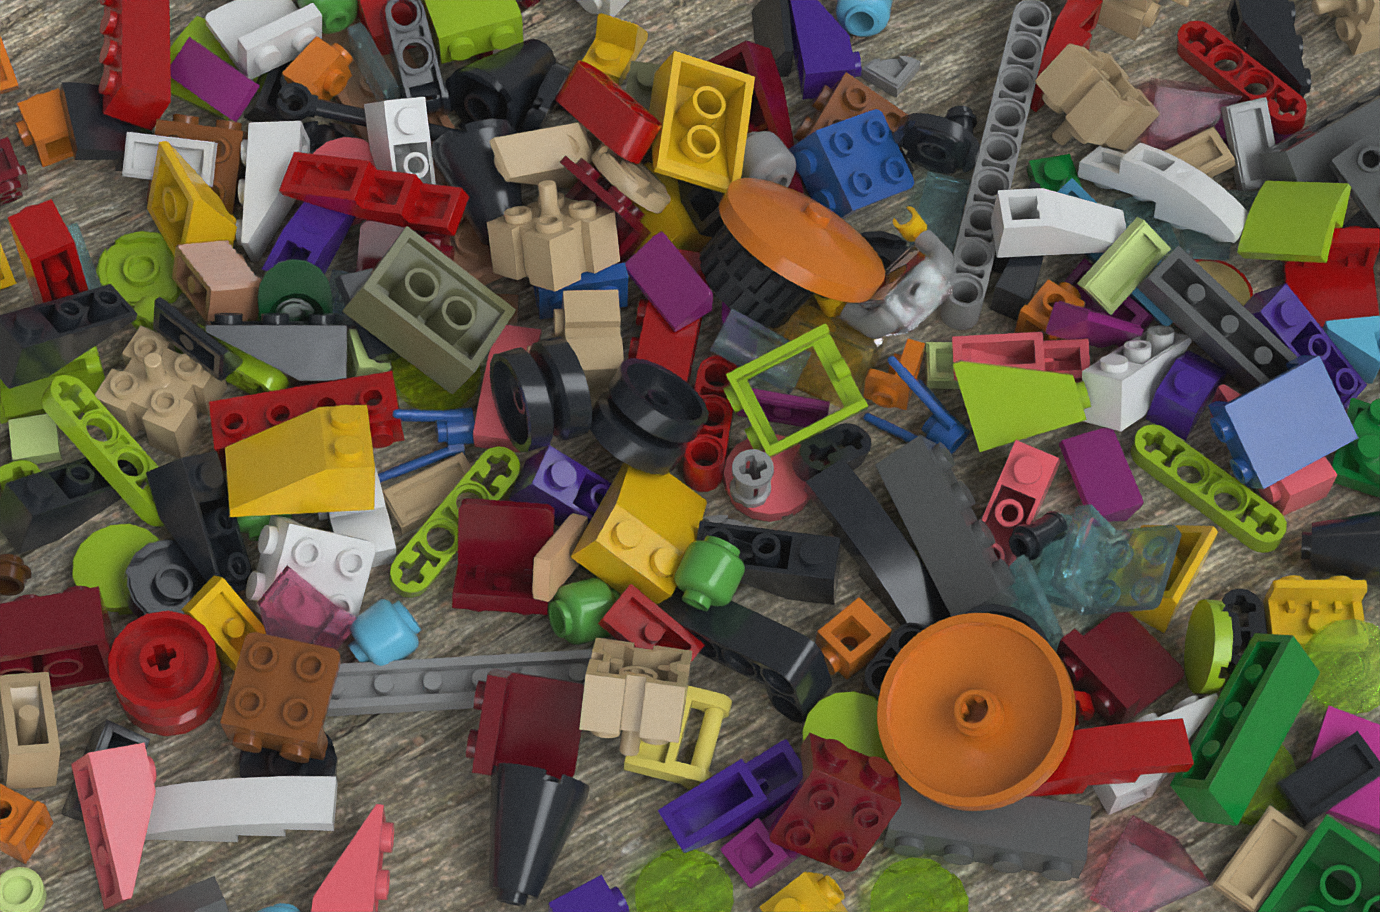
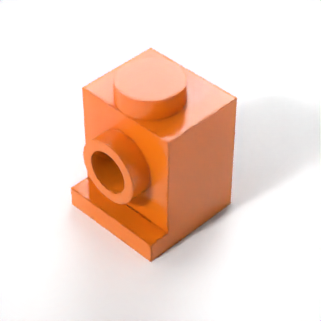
M316 36L282 74L288 84H302L308 88L311 94L317 95L319 99L330 101L333 96L343 91L348 80L353 76L348 67L352 63L353 58L338 43L334 42L330 46Z
M1048 279L1032 300L1020 310L1014 333L1043 332V341L1065 340L1064 338L1046 333L1055 302L1062 301L1083 308L1085 302L1081 300L1079 291L1073 285L1067 282H1060L1057 285Z
M858 597L817 631L815 643L824 655L829 674L834 675L836 672H839L848 680L876 656L890 638L892 629ZM844 645H851L855 649L850 652Z
M0 784V818L6 809L11 811L8 817L0 819V851L26 864L54 822L45 804L39 801L34 802Z

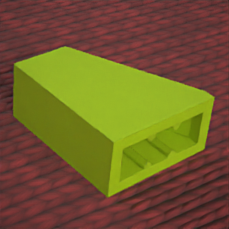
M964 360L952 363L979 452L1087 420L1084 409L1092 407L1084 381L1075 383L1072 374Z

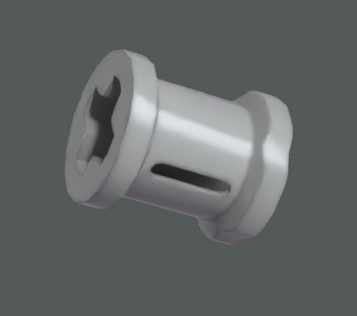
M749 449L740 452L734 458L732 464V476L734 478L730 482V495L736 503H740L747 508H756L766 502L767 497L771 494V479L774 474V465L770 456L763 451ZM750 461L749 468H746V463ZM754 489H758L756 496H753Z

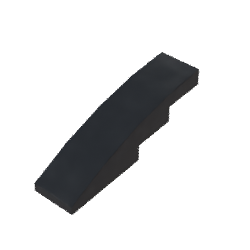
M843 458L805 482L804 491L833 524L831 533L834 537H840V544L860 566V578L900 625L919 623L929 627L938 621L951 617L934 581L872 493Z

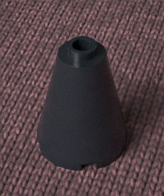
M528 39L454 71L446 79L445 85L450 99L451 112L455 110L462 120L458 127L463 131H467L465 124L487 119H505L509 121L511 128L515 127L517 132L528 110L531 109L546 75L552 65L556 64L552 49L540 40Z
M487 119L465 124L467 133L454 138L451 130L440 136L431 146L433 162L447 186L463 188L468 194L469 199L464 214L481 243L485 245H490L487 222L503 216L504 211L509 208L522 206L521 183L505 181L495 166V155L489 142L495 137L517 134L515 127L511 128L509 121L505 119Z
M1380 511L1313 522L1312 532H1302L1301 559L1310 560V569L1334 576H1347L1351 580H1366L1367 585L1380 588Z
M498 763V766L494 765L491 774L489 888L498 892L497 901L526 907L527 899L537 900L588 798L590 786L563 774L560 780L547 775V770L513 763Z

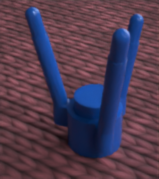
M889 356L887 359L889 365L933 413L921 429L926 434L925 438L936 444L941 442L952 455L966 440L970 430L946 409L922 380H916L896 357ZM865 413L863 416L866 422L908 443L918 437L873 414Z
M472 408L448 409L444 411L394 410L392 413L393 417L405 422H435L437 442H446L447 447L379 473L380 483L442 459L455 456L461 452L465 455L464 445L474 444L473 430L475 421Z

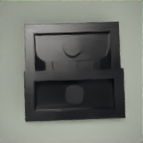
M62 82L59 94L74 160H113L115 170L123 171L127 132L153 135L152 131L103 114V94L99 93V85Z

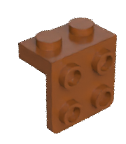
M846 72L832 88L827 85L823 86L811 104L816 109L812 119L809 116L803 119L793 134V138L800 142L816 130L874 109H878L883 113L892 134H894L900 119L908 114Z
M173 114L172 121L157 119L155 135L218 143L213 187L210 188L220 197L228 213L233 215L241 167V142L244 139H248V132L241 131L242 123L216 119L215 127L199 125V117L183 114ZM149 180L148 183L147 203L149 200L152 180Z
M257 632L249 633L243 642L220 721L228 740L232 741V745L238 749L253 753L261 752L262 747L280 751V756L300 763H307L309 758L324 760L328 739L323 725L341 664L339 652L336 649Z

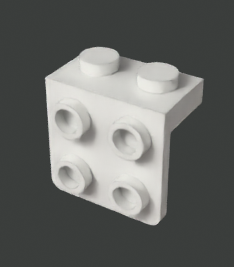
M234 0L208 12L206 15V25L239 71L250 79H254L295 59L316 36L322 39V14L314 3L298 10L292 0Z
M271 515L269 525L263 527L259 536L258 550L261 555L257 570L250 574L247 581L246 597L249 599L247 606L267 618L344 634L350 633V623L359 615L376 552L374 544L368 540L303 526L287 517Z

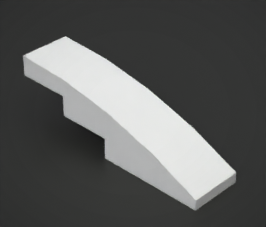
M336 776L251 777L188 782L155 787L156 792L145 840L238 842V835L286 836V829L334 831L338 787Z

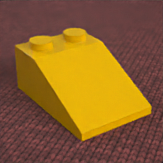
M673 51L655 72L649 112L663 125L651 144L653 172L721 193H725L733 181L741 179L755 77Z
M367 405L319 407L225 447L230 517L374 510L375 462Z
M624 462L570 557L620 594L632 584L652 602L659 604L671 597L677 587L674 581V574L687 547L697 539L699 523L703 519L707 501L670 473L665 475L649 474L633 468Z

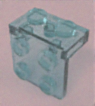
M1092 504L1076 506L1050 585L1080 615L1155 609L1162 601L1182 534L1175 525L1116 530Z

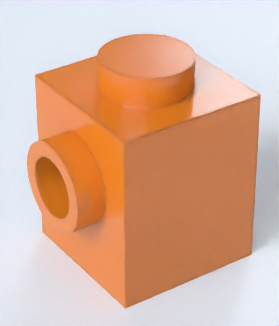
M59 88L46 93L36 94L27 100L17 103L22 121L15 123L24 147L33 146L42 167L74 156Z

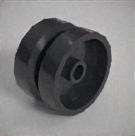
M558 336L532 343L529 353L520 347L493 355L490 362L492 396L504 431L515 448L520 452H529L549 446L553 436L559 441H564L588 434L592 425L590 391L579 359L565 339Z
M627 359L621 363L611 378L608 386L609 391L601 393L592 407L590 431L603 447L631 467L649 474L665 475L672 472L686 452L687 443L697 437L707 422L709 412L705 402L695 389L680 376L648 360Z

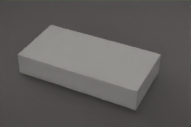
M1266 97L1221 107L1229 151L1235 158V166L1232 168L1237 192L1262 187L1265 181H1269L1259 156L1263 151L1276 145Z

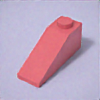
M145 743L89 752L71 764L104 910L114 908L132 899L156 792L154 785L157 777L156 767L153 759L147 756Z

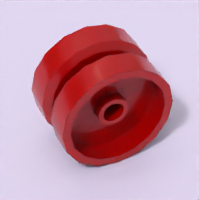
M173 611L147 613L128 623L114 639L108 656L110 679L116 691L119 704L128 720L144 732L161 736L186 734L206 723L218 709L224 692L223 672L215 642L203 624L187 614Z

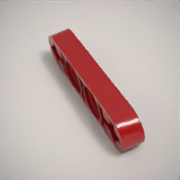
M1197 20L1189 21L1179 28L1177 34V53L1186 63L1237 103L1266 97L1272 129L1276 133L1283 135L1294 134L1304 127L1307 104L1305 99L1208 23ZM1226 59L1235 62L1237 67L1230 71H1222L1216 68L1214 64ZM1259 83L1268 90L1263 94L1253 95L1244 88L1249 84Z

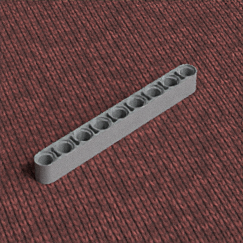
M1022 0L1013 11L980 145V153L975 165L953 254L954 268L952 276L946 282L954 291L941 305L943 322L956 330L970 329L977 324L980 318L996 251L991 225L998 190L1011 189L1036 84L1035 80L1037 79L1051 21L1049 7L1039 0ZM966 264H972V265H975V266H977V267H971V266H968V265H966ZM957 300H964V301H966V302H968V303H961V302H958Z

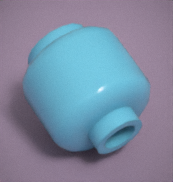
M837 0V21L849 34L858 37L873 36L880 33L887 26L891 14L892 0Z
M380 599L351 621L350 632L355 640L348 644V647L359 662H373L376 665L383 666L394 660H404L419 646V639L416 634L422 629L399 600L392 604L386 599Z

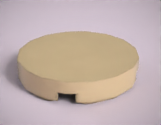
M601 144L593 153L592 161L597 169L610 183L638 205L654 213H661L671 201L665 185L642 163L635 164L620 158L619 155L614 153L605 144Z

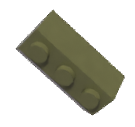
M408 226L401 232L342 310V312L452 395L475 373L516 311L515 308Z

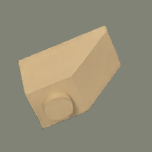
M49 672L0 675V753L4 783L6 787L12 790L56 786L60 744Z

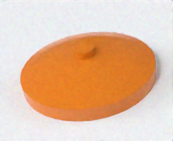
M741 178L729 185L719 202L721 218L735 239L767 267L800 287L830 299L860 303L870 300L884 281L885 269L883 263L867 240L836 213L800 192L767 180Z
M968 613L952 616L930 625L914 636L892 661L881 685L877 707V724L880 740L886 756L896 772L914 790L937 804L963 811H984L1001 808L1025 798L1038 789L1054 773L1066 754L1072 739L1076 716L1073 685L1064 663L1055 650L1042 636L1027 625L1012 618L991 613Z

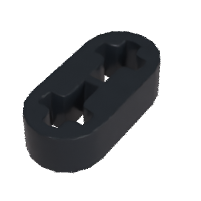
M839 424L805 440L792 462L793 470L804 482L841 458L854 470L862 465L872 445L871 438L863 428L855 424ZM825 459V462L822 463L819 460Z
M1240 588L1229 591L1222 599V602L1225 604L1223 611H1228L1229 617L1232 620V657L1228 668L1224 667L1230 675L1241 658V655H1237L1242 641H1245L1247 648L1254 633L1267 634L1261 600L1253 592ZM1234 605H1239L1243 613H1248L1243 627H1240L1238 614L1231 612Z

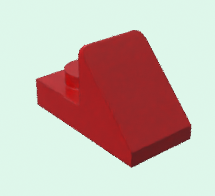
M632 584L624 590L598 623L618 641L632 642L635 648L653 650L654 646L691 650V662L705 646V644Z

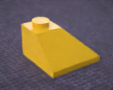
M168 141L159 142L147 210L174 257L176 246L181 244L228 240L229 245H232L233 248L237 230V220L234 215L228 213L220 197Z

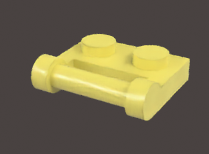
M688 685L679 743L668 742L664 745H652L640 739L639 753L635 756L625 757L624 770L678 783L689 790L711 778L712 773L709 772L719 731L723 718L729 716L732 700L724 694ZM691 708L702 710L704 717L692 761L689 765L677 762Z

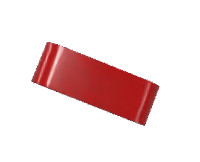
M577 60L555 97V100L609 149L635 164L641 163L663 126L655 116L610 77L591 64L581 60Z
M721 355L706 358L700 363L697 371L695 391L706 404L709 412L707 421H714L719 424L716 426L704 425L697 437L687 443L683 458V479L686 485L698 492H709L716 489L722 482L734 410L723 388L730 385L726 374L737 369V366L731 359ZM720 382L723 383L724 386L715 387L710 385L709 383ZM707 460L713 464L710 466H700L695 462Z

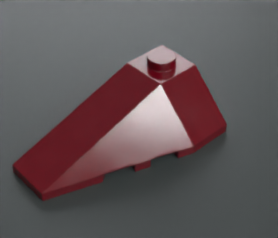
M745 40L709 59L708 62L755 77L747 134L761 131L772 132L781 139L788 149L794 146L784 86L771 49ZM795 169L788 188L803 194L800 174Z

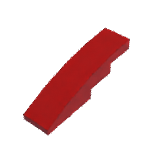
M1103 0L1067 1L1055 22L1044 48L1038 76L1069 43L1085 47L1089 50L1092 34L1090 33L1097 26ZM1035 84L1030 108L1035 112L1045 104L1042 99L1044 92L1037 84Z
M302 152L293 153L279 188V192L284 196L370 221L403 228L408 226L412 230L455 236L469 199L468 194L463 188L423 183L416 174L377 170L369 160Z
M1180 718L1143 721L1074 730L1068 750L1057 769L1046 782L1026 797L1081 794L1088 785L1135 783L1141 774L1188 772L1194 762L1184 720Z

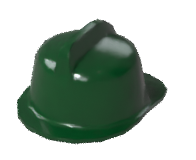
M290 259L278 262L265 273L259 284V321H261L262 313H288L289 321H308L309 313H333L332 293L328 278L319 267L306 260Z

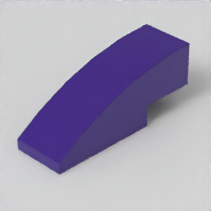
M784 739L747 763L743 759L738 760L663 806L658 812L683 853H687L747 827L757 818L762 820L769 816L790 798L802 780V763L787 739Z

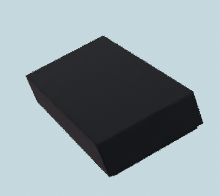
M1356 731L1278 782L1275 787L1305 827L1380 778V761L1360 733Z

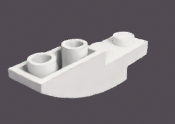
M1139 143L1126 154L1099 146L1079 162V178L1092 181L1099 188L1117 189L1132 194L1135 199L1140 201L1156 202L1154 218L1169 222L1174 228L1191 229L1204 233L1218 242L1235 243L1242 235L1249 214L1247 210L1217 182L1169 153L1143 143Z

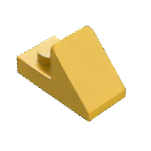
M599 13L597 16L595 40L582 61L601 70L616 84L621 86L630 70L631 61L636 60L646 43L648 32L634 23Z
M213 576L181 609L184 614L191 616L206 627L215 642L218 659L234 671L236 670L244 639L249 633L257 632L271 635L223 577Z

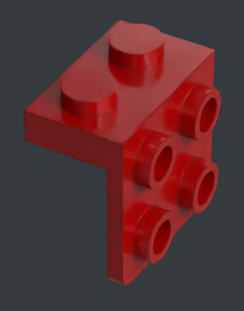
M1360 226L1334 228L1327 263L1282 261L1284 283H1287L1321 328H1323L1325 321L1379 316L1373 267L1380 249V228H1363Z

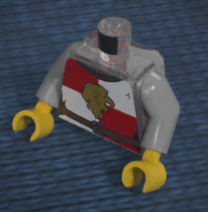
M912 206L906 207L912 215L911 220L906 224H899L894 218L893 225L905 240L914 242V245H911L885 270L884 281L875 295L865 302L847 303L830 298H822L815 294L814 296L825 316L836 317L840 315V319L872 339H879L885 335L907 334L915 330L954 292L955 288L948 281L952 276L954 268V256L931 230H927V224Z

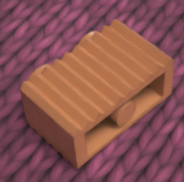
M228 240L176 246L172 279L205 321H215V313H242L243 321L248 319L255 321L258 318V292L262 279L254 276V271L247 267L244 257L239 253L236 254V249L229 245Z

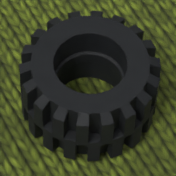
M725 224L702 248L699 255L701 271L706 276L705 280L718 298L733 312L750 323H756L760 327L775 329L781 325L783 326L814 294V292L789 281L759 261L735 239Z

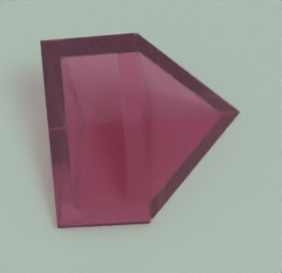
M1150 78L1148 100L1159 111L1160 115L1147 127L1146 145L1165 151L1215 126L1222 118L1221 107L1236 104L1242 96L1192 82Z
M288 565L257 602L260 607L266 635L336 650L351 633L350 626L357 619V616Z
M1132 815L1089 899L1113 912H1153L1211 884L1176 837Z

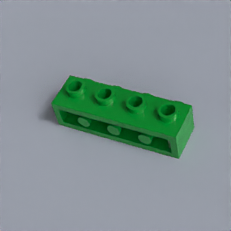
M1254 633L1190 747L1194 764L1188 772H1176L1170 786L1198 821L1232 826L1239 824L1316 682L1320 671L1293 635Z

